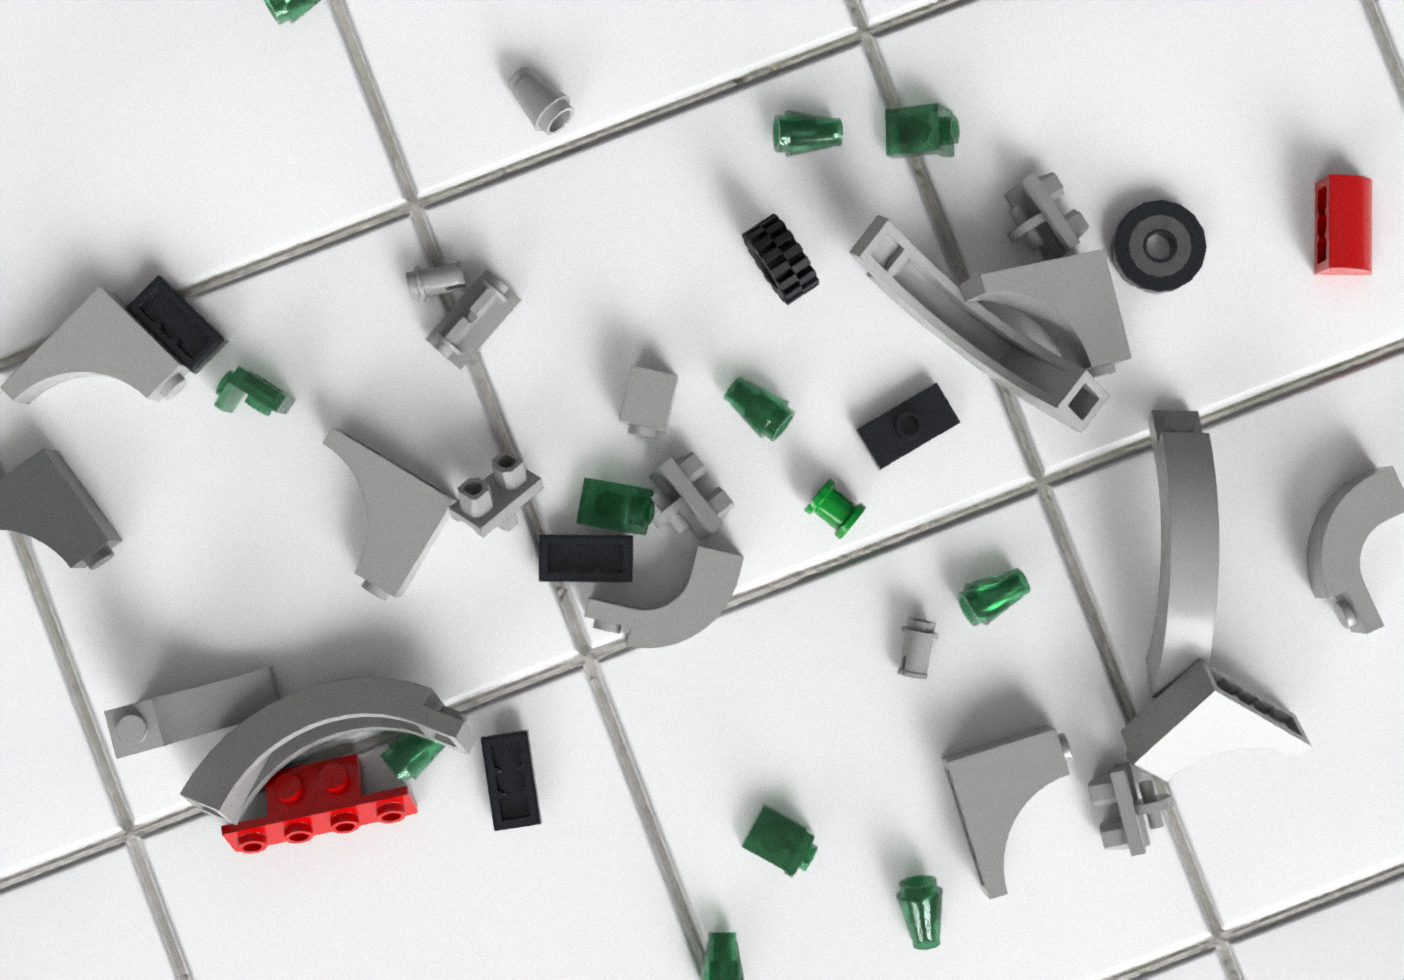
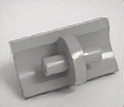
M1033 172L1004 194L1013 208L1008 213L1017 225V228L1007 234L1008 238L1013 243L1024 237L1033 251L1039 248L1046 260L1060 258L1081 243L1079 238L1089 229V225L1081 212L1073 209L1063 216L1054 200L1064 194V186L1055 173L1051 172L1038 177Z
M503 450L492 459L491 467L493 472L484 480L478 477L469 478L457 487L459 500L449 507L451 518L466 523L482 538L497 526L504 531H511L518 524L515 511L544 488L542 478L527 470L522 459L509 451Z
M693 452L675 461L670 457L649 476L660 490L651 497L652 501L661 511L652 522L659 528L669 521L679 534L689 527L701 542L724 524L721 519L734 506V502L720 487L715 488L703 498L692 483L704 475L706 470L704 464Z
M1130 762L1115 764L1110 773L1091 779L1088 783V788L1094 807L1117 803L1120 811V819L1104 821L1099 825L1104 849H1129L1131 856L1145 854V847L1151 844L1143 814H1147L1150 829L1161 828L1164 826L1160 811L1171 807L1173 804L1170 794L1156 795L1152 780L1138 783L1142 798L1139 799Z

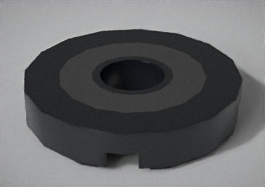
M1165 200L1144 202L1125 214L1116 227L1111 242L1113 264L1122 279L1131 286L1134 285L1138 289L1152 294L1173 292L1190 282L1202 267L1207 249L1204 230L1195 215L1182 205ZM1159 235L1168 241L1170 252L1166 259H1155L1148 253L1146 245L1150 236Z

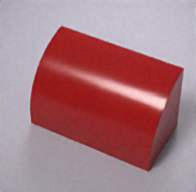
M1329 174L1315 183L1314 275L1370 276L1372 274V179L1357 175Z

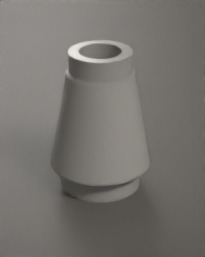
M527 67L517 70L508 80L507 87L512 91V94L537 131H544L549 136L554 135L562 130L573 117L574 108L570 105V98L531 72Z

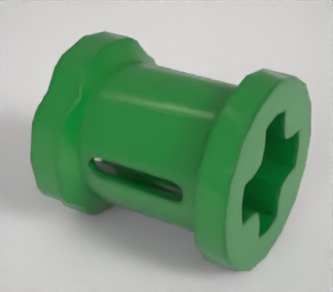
M829 478L808 503L804 511L808 514L815 513L836 530L835 536L841 539L858 520L866 506L862 503L857 505L834 487L835 481Z

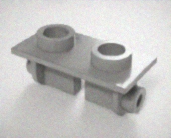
M485 270L425 340L461 370L520 303L521 299L509 290L500 279Z

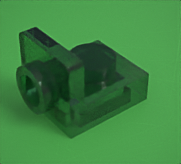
M939 103L885 109L886 156L892 159L938 154L944 158L954 157V144L959 142L960 128L957 117L953 115L950 109Z
M238 366L235 372H227L219 382L215 392L219 397L214 406L221 411L233 413L245 393H247L248 396L244 402L262 414L269 416L273 410L287 415L296 399L252 370Z
M584 477L576 523L646 535L648 525L652 522L655 513V505L651 499L654 491L642 487Z
M763 804L741 844L744 849L783 869L784 874L791 878L794 877L798 868L803 871L807 870L818 849V846L812 843L815 838L813 830L766 804Z

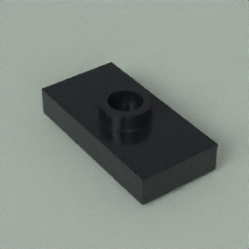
M160 275L126 307L141 324L194 374H197L229 342Z
M935 383L855 431L878 470L961 422L938 383Z
M539 535V581L633 582V535Z
M529 730L482 736L481 745L494 831L541 824L542 817Z

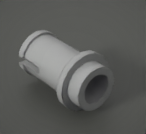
M461 261L421 270L417 265L414 266V271L406 272L411 300L421 299L423 303L426 302V297L467 290Z
M908 618L907 626H902L901 631L906 634L900 666L897 671L898 674L911 678L927 679L933 638L937 639L939 633L935 632L936 623Z

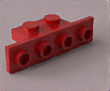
M356 753L279 770L266 783L268 816L242 821L237 826L234 824L221 826L222 836L236 852L251 854L261 852L267 846L278 843H304L311 840L313 836L324 833H350L357 830L359 826L370 823H396L403 820L407 815L416 814L418 807L408 786L365 795L362 763Z

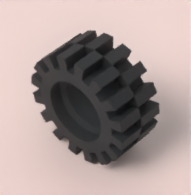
M773 213L742 234L743 241L750 255L756 261V265L761 269L767 282L771 284L772 289L786 305L791 304L819 285V279L816 276L815 270L810 265V260L803 253L802 247L796 242L792 232L787 230L785 223L776 214Z

